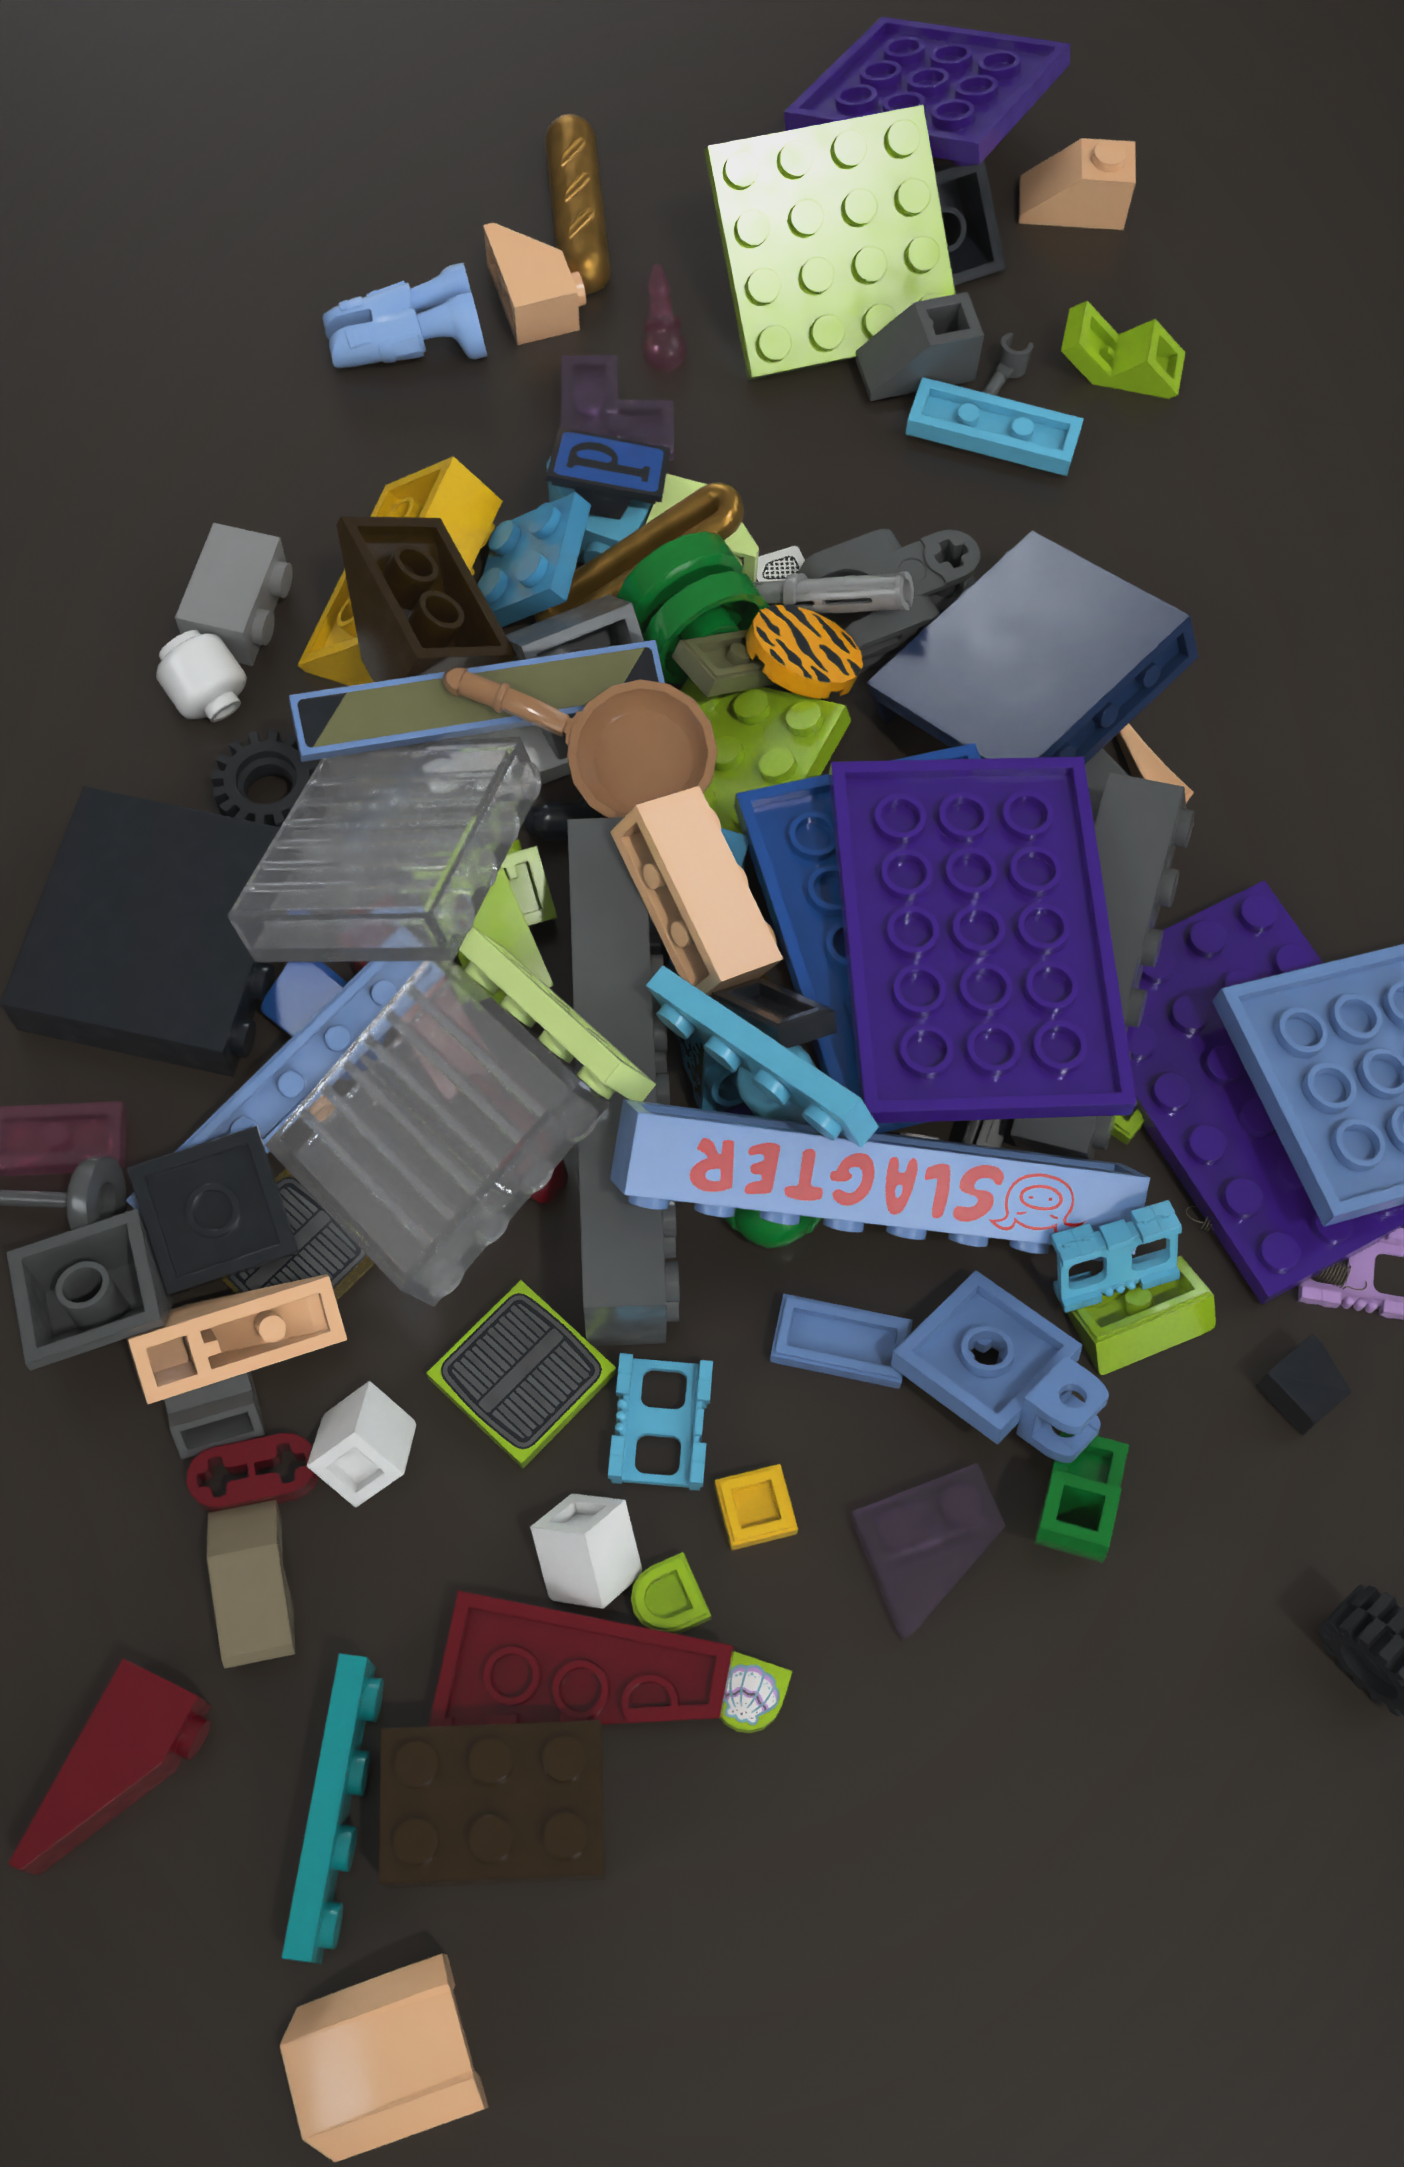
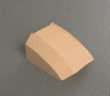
M442 1953L296 2008L279 2046L302 2140L332 2161H341L488 2108L481 2078L474 2070L454 1996L455 1981L448 1955Z

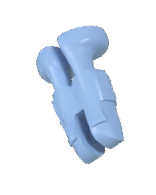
M464 263L450 265L444 268L437 277L413 288H410L409 283L401 281L380 290H374L364 298L359 296L350 300H344L339 302V306H335L324 313L322 317L326 337L329 340L332 363L336 368L357 367L381 361L384 363H395L400 360L419 358L424 356L423 353L426 352L424 340L435 337L454 338L461 346L465 355L470 359L487 357Z

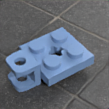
M977 1270L893 1351L891 1366L997 1445L1018 1424L1016 1431L1018 1436L1044 1455L1062 1463L1073 1462L1098 1435L1101 1423L1097 1414L1106 1406L1109 1397L1105 1385L1094 1374L1077 1363L1082 1349L1081 1343ZM975 1348L983 1353L990 1348L999 1352L998 1364L984 1365L975 1361V1356L971 1350ZM1072 1391L1078 1392L1084 1398L1085 1403L1075 1397ZM1052 1426L1065 1433L1075 1435L1069 1438L1058 1436L1053 1431Z

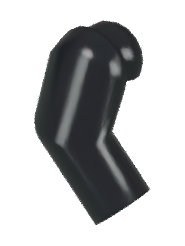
M580 795L576 802L549 801L533 804L526 813L525 824L529 832L537 835L542 840L568 842L567 819L601 818L603 815L592 809L583 796Z

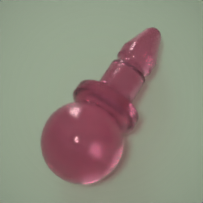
M654 265L648 284V292L651 296L649 299L651 318L643 323L644 331L648 333L644 341L643 352L646 361L653 368L665 371L675 369L683 363L687 353V345L683 335L679 332V329L682 327L681 318L672 313L671 297L668 295L670 293L668 279L661 265Z

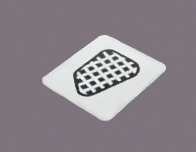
M792 546L759 556L758 582L786 580L788 575L798 573L805 561L800 549L797 546Z

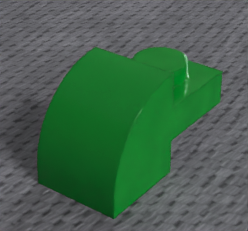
M1061 1431L1060 1436L1064 1438H1069L1075 1435L1068 1434L1063 1431ZM1096 1436L1073 1462L1062 1463L1056 1460L1053 1461L1034 1544L1100 1563L1104 1562L1109 1550L1122 1490L1120 1486L1129 1444Z

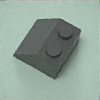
M609 594L506 635L516 653L513 661L644 642L632 603ZM540 727L556 758L559 760L566 758L568 746L565 743L566 736L560 737Z
M137 1208L6 1252L25 1365L30 1371L163 1326L173 1305L172 1296L167 1295L143 1217Z

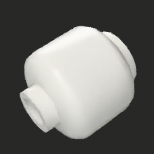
M190 630L178 635L162 648L159 653L162 661L158 665L156 678L178 711L186 719L196 720L208 717L211 722H218L239 708L241 702L238 696L245 687L247 676L218 635L200 634L198 630Z

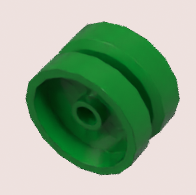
M704 531L683 535L661 545L637 564L625 578L617 595L618 598L632 603L644 641L656 640L664 681L667 683L682 685L685 684L689 677L672 658L680 640L747 630L750 628L758 612L769 607L749 576L742 573V565L721 535Z

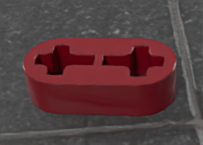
M280 1433L215 1446L202 1451L192 1460L187 1470L186 1484L190 1495L204 1510L215 1512L275 1499L278 1504L297 1500L312 1491L320 1477L307 1467L313 1446L304 1437L297 1434ZM287 1451H292L298 1461H306V1466L295 1469V1480L289 1483H284L279 1473L272 1472L260 1475L259 1470L279 1466L282 1462L281 1454ZM218 1465H224L232 1475L248 1473L249 1475L247 1478L228 1482L226 1494L217 1497L210 1487L203 1486L204 1481L214 1478V1467Z

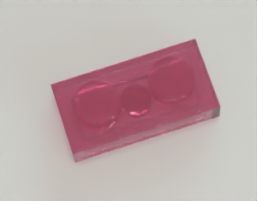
M122 1101L1 1106L0 1176L73 1173L80 1162L91 1156H110L118 1161L124 1171L127 1110Z

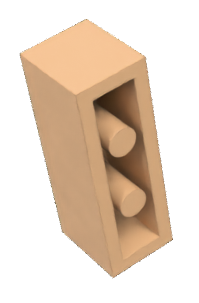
M700 786L638 804L610 831L674 967L681 978L705 994L712 995V992L758 979L783 960L777 947L774 931L764 920L749 889L747 876L742 867L737 864L721 832L719 818L715 811L709 807Z

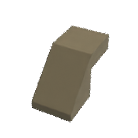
M277 1500L208 1513L207 1563L220 1654L224 1669L295 1654L294 1605L283 1568L282 1519Z

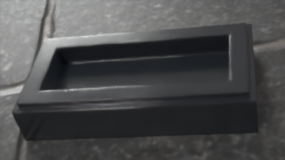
M764 978L712 992V995H708L786 1048L837 1033L834 1010Z

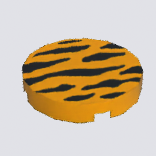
M772 605L761 609L753 619L745 636L746 651L752 661L757 655L765 664L762 672L773 683L792 693L812 699H828L831 692H839L840 696L849 693L863 667L861 651L849 634L835 622L824 616L794 605Z

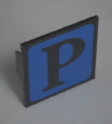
M559 427L546 481L552 482L551 485L575 489L577 494L591 504L589 514L620 520L632 500L651 504L656 502L662 503L670 448Z

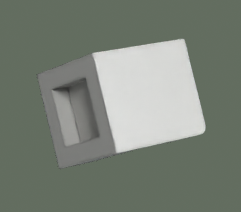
M368 1381L323 1415L307 1467L356 1508L404 1475L416 1429V1422L371 1381Z
M571 1493L530 1526L547 1593L553 1601L604 1609L642 1573V1566L626 1501L623 1499Z

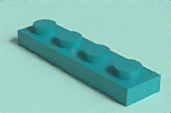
M339 1653L283 1947V1959L322 1964L324 1948L334 1950L338 1943L343 1918V1903L333 1902L338 1871L349 1872L353 1862L357 1827L347 1825L352 1795L363 1796L366 1789L371 1755L370 1751L361 1750L366 1721L376 1722L378 1719L384 1688L383 1678L374 1677L376 1667L368 1657Z

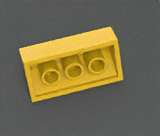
M452 456L387 484L370 517L441 518L472 576H474L472 566L480 549L489 541L491 534L495 530L493 521L503 501ZM344 569L297 666L307 673L348 686L373 683L361 659Z

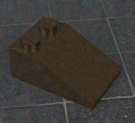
M340 517L336 527L360 654L373 682L446 672L452 667L472 668L512 662L516 653L441 518Z

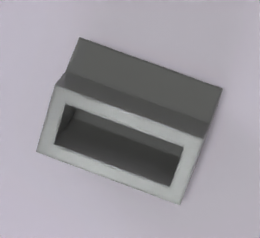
M251 1371L164 1399L168 1413L169 1429L181 1459L198 1455L202 1451L215 1446L245 1441L265 1435L261 1407Z

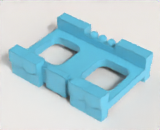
M1169 1200L1132 1210L1130 1222H1125L1124 1219L1099 1226V1231L1093 1232L1090 1223L1071 1228V1230L1068 1229L1051 1234V1242L1057 1253L1058 1280L1053 1282V1290L1064 1313L1101 1303L1102 1293L1110 1297L1114 1294V1290L1117 1293H1123L1125 1287L1129 1290H1134L1136 1283H1140L1142 1290L1180 1279V1271L1177 1267L1178 1234L1182 1233V1226ZM1166 1238L1165 1249L1132 1258V1251L1137 1246ZM1103 1257V1270L1097 1275H1092L1091 1271L1069 1277V1269L1073 1265Z
M620 1353L616 1396H619L617 1402L618 1412L616 1414L617 1424L615 1425L616 1435L611 1437L608 1479H611V1483L622 1484V1482L674 1486L700 1491V1487H703L706 1443H700L702 1442L704 1409L702 1408H707V1404H710L713 1361L700 1360V1364L636 1359L633 1358V1354ZM649 1371L674 1372L684 1375L687 1380L684 1405L679 1409L655 1408L644 1405L641 1400L644 1375ZM643 1436L677 1439L681 1444L679 1470L673 1475L639 1472L635 1467L638 1440Z

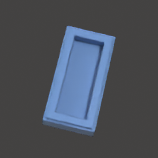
M783 1293L770 1362L900 1389L903 1375L891 1366L893 1351L911 1334L913 1320Z

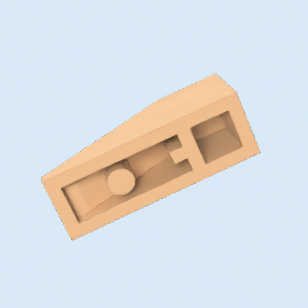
M328 1274L183 1305L170 1310L165 1325L126 1339L141 1389L147 1404H151L345 1341L347 1337Z

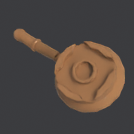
M452 667L443 675V684L446 690L457 698L460 696L493 707L497 713L504 711L560 737L566 736L565 743L568 746L567 758L573 784L588 805L607 818L625 817L638 804L696 786H700L704 794L713 780L717 746L711 722L693 698L670 684L640 679L613 685L589 701L583 711H577L575 716L570 718L569 715L538 699L511 689L509 683L504 682L500 684L468 672V668Z

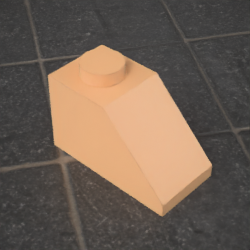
M1081 138L1020 175L1018 224L1124 230L1136 184L1135 141Z
M496 223L483 225L487 265L517 346L579 331V306L586 305L585 289L580 273L578 271L570 272L562 250Z

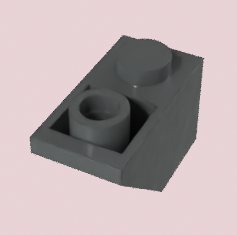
M968 292L914 302L856 350L855 360L870 401L917 392L922 377L952 385L976 380L984 333Z

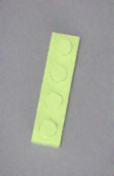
M469 923L465 924L451 942L470 960V963L464 969L465 972L494 994L501 988L507 995L500 1004L528 1027L532 1028L536 1022L540 1024L545 1030L538 1039L564 1061L570 1063L574 1057L584 1065L577 1073L578 1077L598 1094L609 1100L617 1091L630 1100L643 1102L656 1083L505 947Z

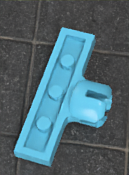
M663 965L646 984V987L661 1006V1009L656 1013L657 1017L670 1030L685 1040L694 1033L706 1041L703 1048L719 1064L731 1072H735L738 1068L736 1080L738 1092L754 1116L804 1123L807 1121L826 1138L834 1141L841 1134L860 1148L865 1145L879 1128L862 1099L818 1070L808 1053L800 1045L791 1048L784 1047Z

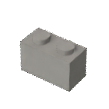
M213 523L175 616L180 634L190 630H198L200 634L218 635L238 663L253 666L260 646L268 645L271 640L275 622L273 612L279 597L285 598L288 595L292 583L293 569L292 565L286 562L281 538Z

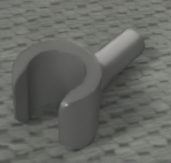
M1005 334L1001 339L996 356L995 371L984 388L983 393L996 396L1009 378L1023 376L1029 363L1033 343L1030 342L1023 351H1015L1010 349L1014 334Z

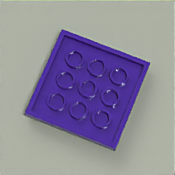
M880 17L784 111L785 130L790 131L923 105L932 157L948 159L958 166L980 165L1070 65V43Z

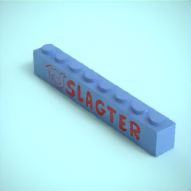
M623 1099L610 1180L624 1195H628V1202L630 1204L648 1209H668L670 1200L695 1203V1211L717 1217H733L736 1208L760 1211L759 1217L761 1219L778 1224L797 1225L799 1224L800 1216L824 1218L823 1224L825 1226L846 1232H862L864 1223L886 1225V1232L907 1239H926L927 1230L949 1233V1240L968 1246L986 1247L989 1238L1010 1240L1009 1246L1017 1250L1047 1254L1050 1245H1052L1051 1234L1068 1229L1071 1230V1228L1090 1223L1093 1232L1099 1231V1226L1122 1219L1125 1222H1130L1131 1211L1145 1207L1150 1177L1122 1163L890 1133H874L865 1145L860 1148L841 1134L832 1141L820 1134L809 1123ZM1136 1248L1132 1251L1133 1255H1135ZM1098 1257L1092 1260L1103 1261V1257Z

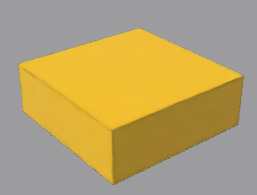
M781 1464L714 1481L731 1551L797 1534L798 1527Z

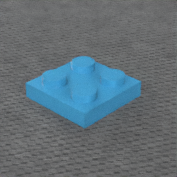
M576 492L553 502L544 503L537 509L512 520L503 521L496 526L489 539L490 551L484 573L477 585L501 627L567 602L591 504Z

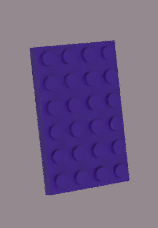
M1084 756L831 762L829 786L859 1095L875 1122L904 1123L1131 1115L1137 1105Z
M1265 880L1163 930V940L1156 966H1144L1138 988L1147 990V1000L1139 1028L1128 1026L1126 1033L1128 1049L1131 1051L1130 1062L1137 1101L1133 1111L1135 1112L1138 1108L1145 1120L1143 1126L1205 1220L1208 1216L1207 1223L1210 1220L1209 1226L1212 1224L1211 1229L1213 1228V1232L1261 1305L1306 1282L1317 1274L1319 1275L1323 1270L1326 1271L1328 1267L1331 1268L1333 1264L1337 1265L1338 1262H1343L1380 1242L1381 1239L1395 1230L1404 1228V1204L1323 1227L1212 1002L1221 988L1323 964V961Z

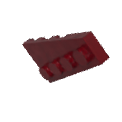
M458 1590L428 1727L601 1720L602 1725L722 1718L735 1646Z

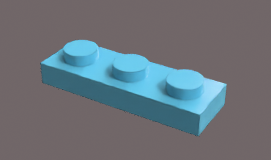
M922 377L908 417L905 434L1067 476L1084 418Z

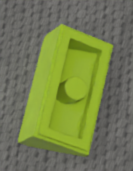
M1182 1256L1177 1257V1267L1180 1271V1279L1145 1290H1142L1140 1283H1136L1134 1290H1129L1127 1287H1125L1123 1293H1117L1114 1290V1294L1110 1297L1102 1293L1101 1303L1067 1312L1093 1366L1100 1375H1106L1210 1332L1215 1328L1214 1294Z

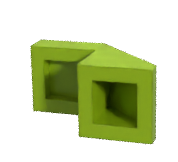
M1088 301L1069 308L1061 352L1093 385L1168 399L1178 395L1185 351L1156 319L1118 334Z

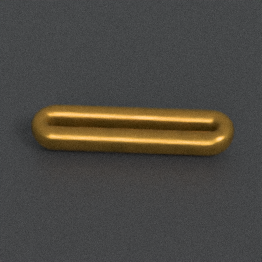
M566 114L552 122L545 138L555 245L557 249L562 250L570 272L578 271L580 273L585 294L588 295L603 289L609 281L611 273L596 136L592 126L584 118L575 114Z
M721 482L710 483L699 488L575 570L567 602L534 614L536 623L608 594L617 597L625 578L637 564L661 545L676 538L705 531L721 535L724 540L738 530L743 520L744 506L741 496L732 486Z

